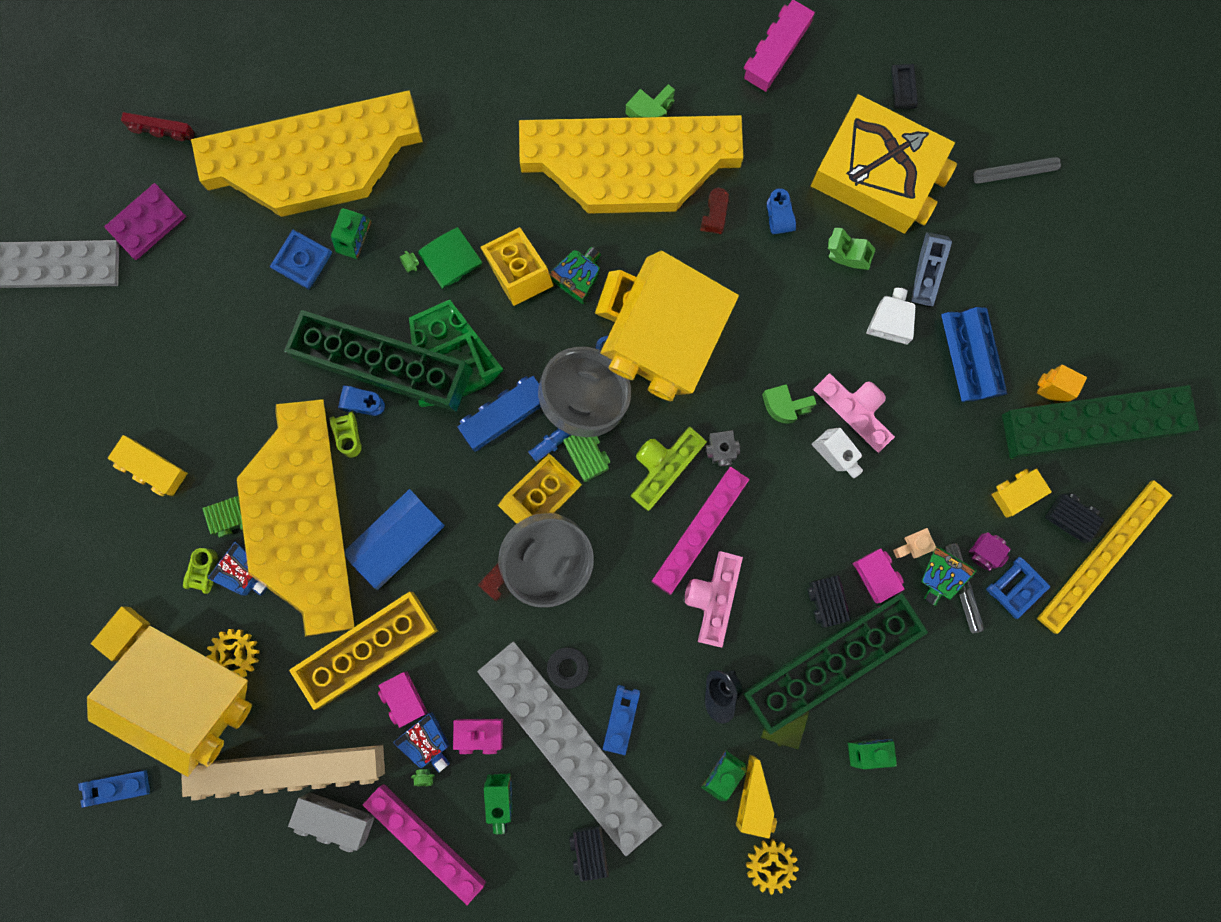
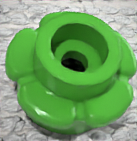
M405 251V254L400 256L404 268L408 273L412 270L417 271L416 266L419 265L416 256L413 252L409 254Z
M428 769L416 770V775L411 776L414 779V786H431L435 777L434 774H430Z

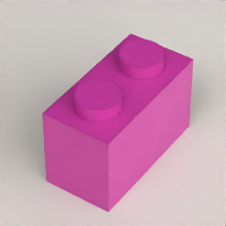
M877 549L853 563L875 603H881L904 590L902 586L904 581L897 571L894 572L890 565L892 563L890 556L886 551L883 552L882 549Z
M407 671L378 685L380 691H378L380 699L384 704H388L391 710L389 712L390 719L394 725L398 724L399 728L428 713Z

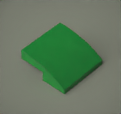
M458 227L443 234L418 251L419 256L442 289L461 280L463 275L479 268L482 264V261Z

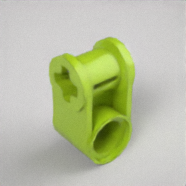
M353 411L349 412L348 415L338 418L330 417V424L338 450L349 458L357 456L361 451V443ZM348 441H354L352 449H344Z
M199 548L192 553L188 570L184 577L183 588L202 590L205 594L210 592L213 581L208 579V577L217 566L219 558L215 550ZM204 553L209 557L205 565L201 562V556Z

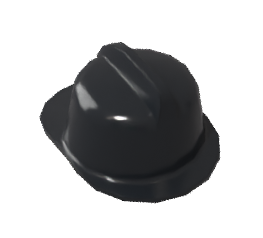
M714 670L707 675L705 706L712 719L718 723H727L734 717L736 702L742 694V684L736 677V671L722 672Z

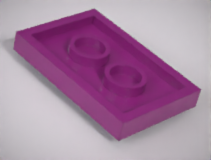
M154 183L104 227L130 256L137 260L186 216Z

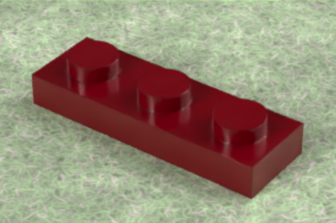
M122 113L121 121L133 133L141 134L142 132H148L156 137H163V135L171 136V138L178 141L194 138L195 132L188 123Z

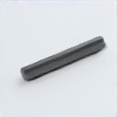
M1058 157L976 170L973 173L974 182L978 184L1058 170L1061 167V163Z
M957 543L945 547L948 553L963 561ZM968 581L959 591V595L971 633H979L984 630V626L970 581Z

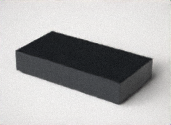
M914 64L892 65L891 76L894 108H917L918 99Z

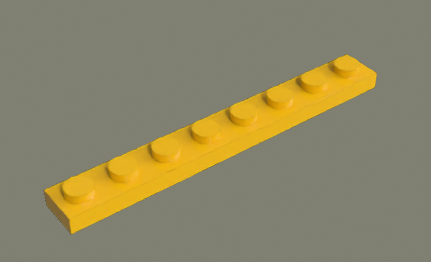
M1155 480L1150 481L1037 619L1054 634H1058L1172 495Z

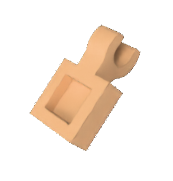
M928 528L905 537L907 544L894 549L893 552L896 558L910 553L913 558H917L934 551L936 546Z

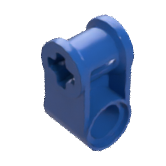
M784 189L774 190L767 201L771 233L774 235L795 231L796 221L789 193Z
M343 386L338 409L377 416L383 412L385 403L376 393L351 386ZM374 400L376 401V405L368 406L369 403H373Z

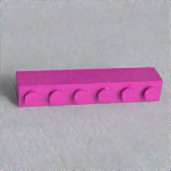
M732 467L727 470L651 581L653 584L669 595L672 594L749 481L747 477Z
M385 784L378 787L363 804L376 819L466 905L484 887L486 881Z

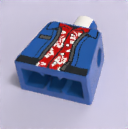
M234 542L208 577L211 581L240 595L247 596L253 590L262 596L268 589L248 574L245 546Z
M432 712L393 742L420 768L431 762L439 773L450 764L441 753L450 746Z

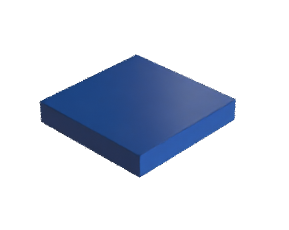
M293 229L271 263L270 268L310 290L330 258L332 251Z

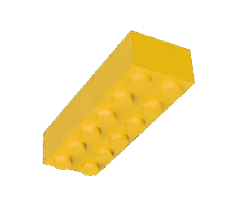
M408 592L289 671L313 710H317L438 632V629L415 593Z

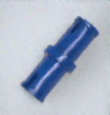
M558 428L549 436H544V440L528 452L538 463L539 460L552 450L555 452L558 449L557 446L564 439L572 435Z

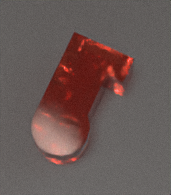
M715 188L710 192L708 199L709 217L703 216L700 231L722 234L729 199L726 190Z
M498 563L478 584L496 602L502 596L498 590L505 583Z

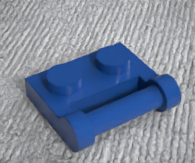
M1018 557L1014 561V565L995 584H990L986 590L1015 619H1018L1050 586L1024 559ZM1020 571H1023L1026 576L1004 595L1001 590Z

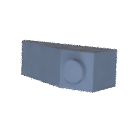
M926 232L919 256L911 302L934 306L952 244L948 236Z

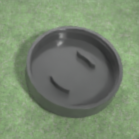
M573 347L563 350L548 362L541 376L538 386V398L541 408L551 423L568 434L578 437H595L605 434L621 421L629 407L631 400L630 381L609 370L608 367L612 360L600 354L601 350L591 347Z
M554 513L532 515L517 523L504 538L498 558L499 570L509 591L521 602L534 607H554L574 598L587 584L594 563L593 549L585 533L569 518Z

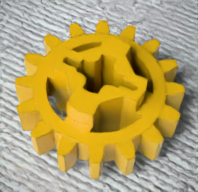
M228 629L227 634L225 632L219 633L220 639L212 638V642L215 645L207 647L209 651H212V654L206 657L227 669L235 664L240 668L230 671L241 677H246V670L253 671L254 667L251 664L259 661L257 658H254V654L260 653V650H254L253 647L257 644V641H249L252 636L251 634L243 636V630H238L235 634L234 629ZM230 639H238L233 645L226 642ZM231 650H235V652H234V655L236 656L235 659H231V657H232V653H230Z
M771 839L770 845H767L763 840L761 848L756 845L754 846L755 854L748 853L752 862H747L746 867L752 870L747 875L749 878L755 877L752 881L754 886L760 883L759 889L761 892L768 888L771 895H773L774 889H778L781 894L783 893L782 886L785 885L790 889L791 886L788 881L790 879L796 881L797 879L792 874L799 871V868L793 865L797 858L790 856L792 853L790 847L784 850L785 844L783 842L776 846L774 839ZM767 852V855L762 860H759V858ZM778 852L785 856L787 862L778 859ZM774 862L777 867L773 868V872H770L767 866H771V863ZM757 871L765 873L767 881L762 880L758 876ZM782 874H785L781 880L777 881Z

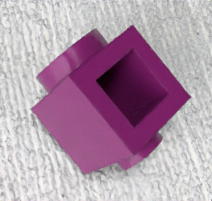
M987 532L979 536L968 553L973 556L971 559L974 563L985 570L991 571L993 568L1002 567L1009 558L1007 554L1010 548L1005 545L1006 541L997 535L992 536Z

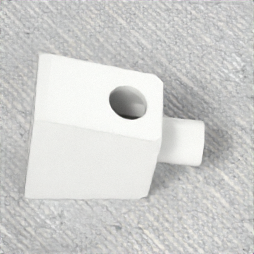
M894 288L892 298L884 296L876 309L866 334L906 345L913 340L915 304L905 301L907 290Z
M841 428L827 429L812 443L813 447L836 471H847L852 478L857 477L863 472L864 469L857 462L862 455Z

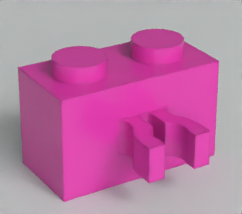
M503 719L454 720L453 750H459V754H473V750H483V754H497V750L503 748Z

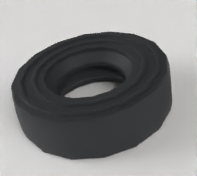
M564 647L551 655L547 664L549 679L554 685L562 689H572L585 681L589 665L581 651L571 647ZM565 659H571L577 665V671L572 677H564L559 672V665Z

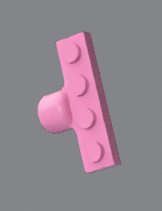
M829 373L813 389L878 453L895 437L874 416V412L886 399L884 393L874 383L865 382L855 393H851Z
M718 552L711 582L698 579L689 581L685 591V603L688 606L700 608L704 611L698 642L722 648L743 557Z

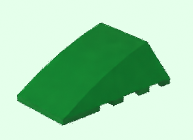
M447 300L409 317L412 345L465 361L473 369L463 397L488 386L503 371V368L451 300ZM418 400L420 407L434 406L433 404Z

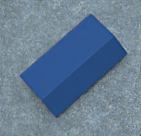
M975 307L961 313L947 312L941 314L961 401H977L1007 395L987 308Z
M409 489L344 551V554L356 570L378 590L444 527V524Z

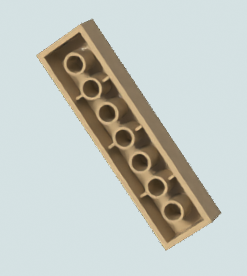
M383 745L216 760L209 767L199 763L189 777L181 774L182 797L191 796V800H201L215 794V798H224L239 792V796H246L259 792L262 789L264 794L278 792V790H282L284 787H287L288 791H298L308 787V785H312V789L326 788V785H331L332 783H336V787L349 786L350 783L360 780V784H372L385 774Z

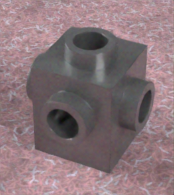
M733 430L711 433L708 437L709 445H706L707 457L712 458V464L718 463L719 466L732 465V461L736 460L737 454H740L739 442L734 440ZM720 447L725 448L726 452L721 451Z

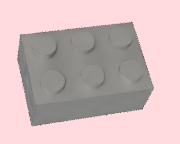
M309 792L298 798L288 827L293 828L294 833L298 835L308 836L310 834L316 836V840L321 843L330 844L333 842L339 844L340 849L353 852V850L357 851L366 843L375 817L370 813Z

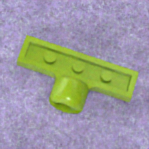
M691 427L685 430L670 449L665 448L656 439L648 440L639 449L636 458L648 469L649 473L631 494V497L649 511L707 441Z

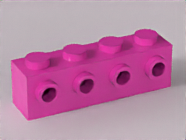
M792 0L788 6L784 5L778 15L780 19L777 23L773 22L767 31L769 36L765 41H760L755 50L757 54L754 58L750 57L744 66L746 70L744 79L767 92L811 25L815 12L795 0Z

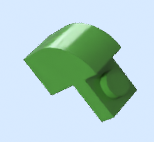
M668 84L654 100L640 89L626 104V114L630 118L666 117V110L675 101V89Z
M834 228L828 242L829 258L851 268L869 270L875 248L865 239L851 238L843 228Z
M787 384L765 390L762 394L768 413L772 418L781 423H794L797 420V412L799 416L812 412L811 408L816 405L814 396L792 401Z

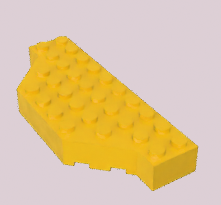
M410 90L191 139L199 181L207 190L231 186L262 206L264 205L280 217L367 198L372 192V187L376 181L382 177L388 168L394 154H397L402 146L423 142Z
M742 116L519 120L521 172H544L571 198H574L587 213L674 212L718 168L741 167L743 160Z
M314 400L276 404L278 429L237 477L248 574L302 613L305 637L351 630L354 628L324 401Z

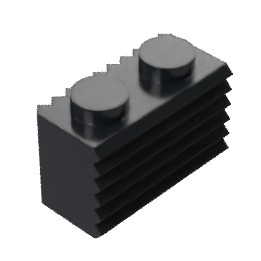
M1072 493L1059 495L1045 516V519L1082 543L1091 542L1105 520L1099 516V510L1092 506H1084L1080 503V498Z
M839 575L809 583L810 588H807L810 601H814L817 609L813 611L817 624H821V627L825 628L852 621Z
M602 826L573 830L574 836L569 837L571 851H576L577 860L573 861L575 876L579 875L581 882L609 877Z

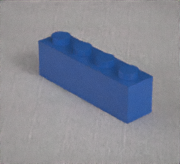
M534 376L522 378L516 383L517 387L511 391L507 389L497 396L499 399L493 403H485L479 408L480 412L474 416L470 414L460 421L461 424L457 427L474 452L541 408L538 398L539 383Z

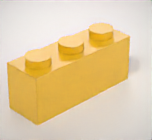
M124 435L108 457L109 460L114 462V468L123 473H126V471L134 474L132 479L143 485L147 482L153 486L151 490L162 497L165 494L173 496L188 474L137 441Z

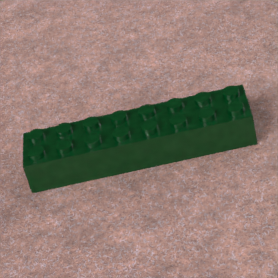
M304 310L300 311L284 350L285 353L295 360L454 412L458 410L473 371L465 361Z
M1190 385L1014 409L1002 414L1010 459L1184 435L1199 430Z
M897 593L746 689L742 694L765 731L771 735L926 635L928 631L903 593Z

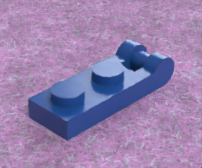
M618 685L603 750L626 755L640 690L633 689L631 691L624 689L625 686ZM622 698L631 700L629 707L620 705Z
M147 770L78 784L79 791H82L83 800H80L81 807L150 794ZM98 787L99 796L93 797L92 788Z

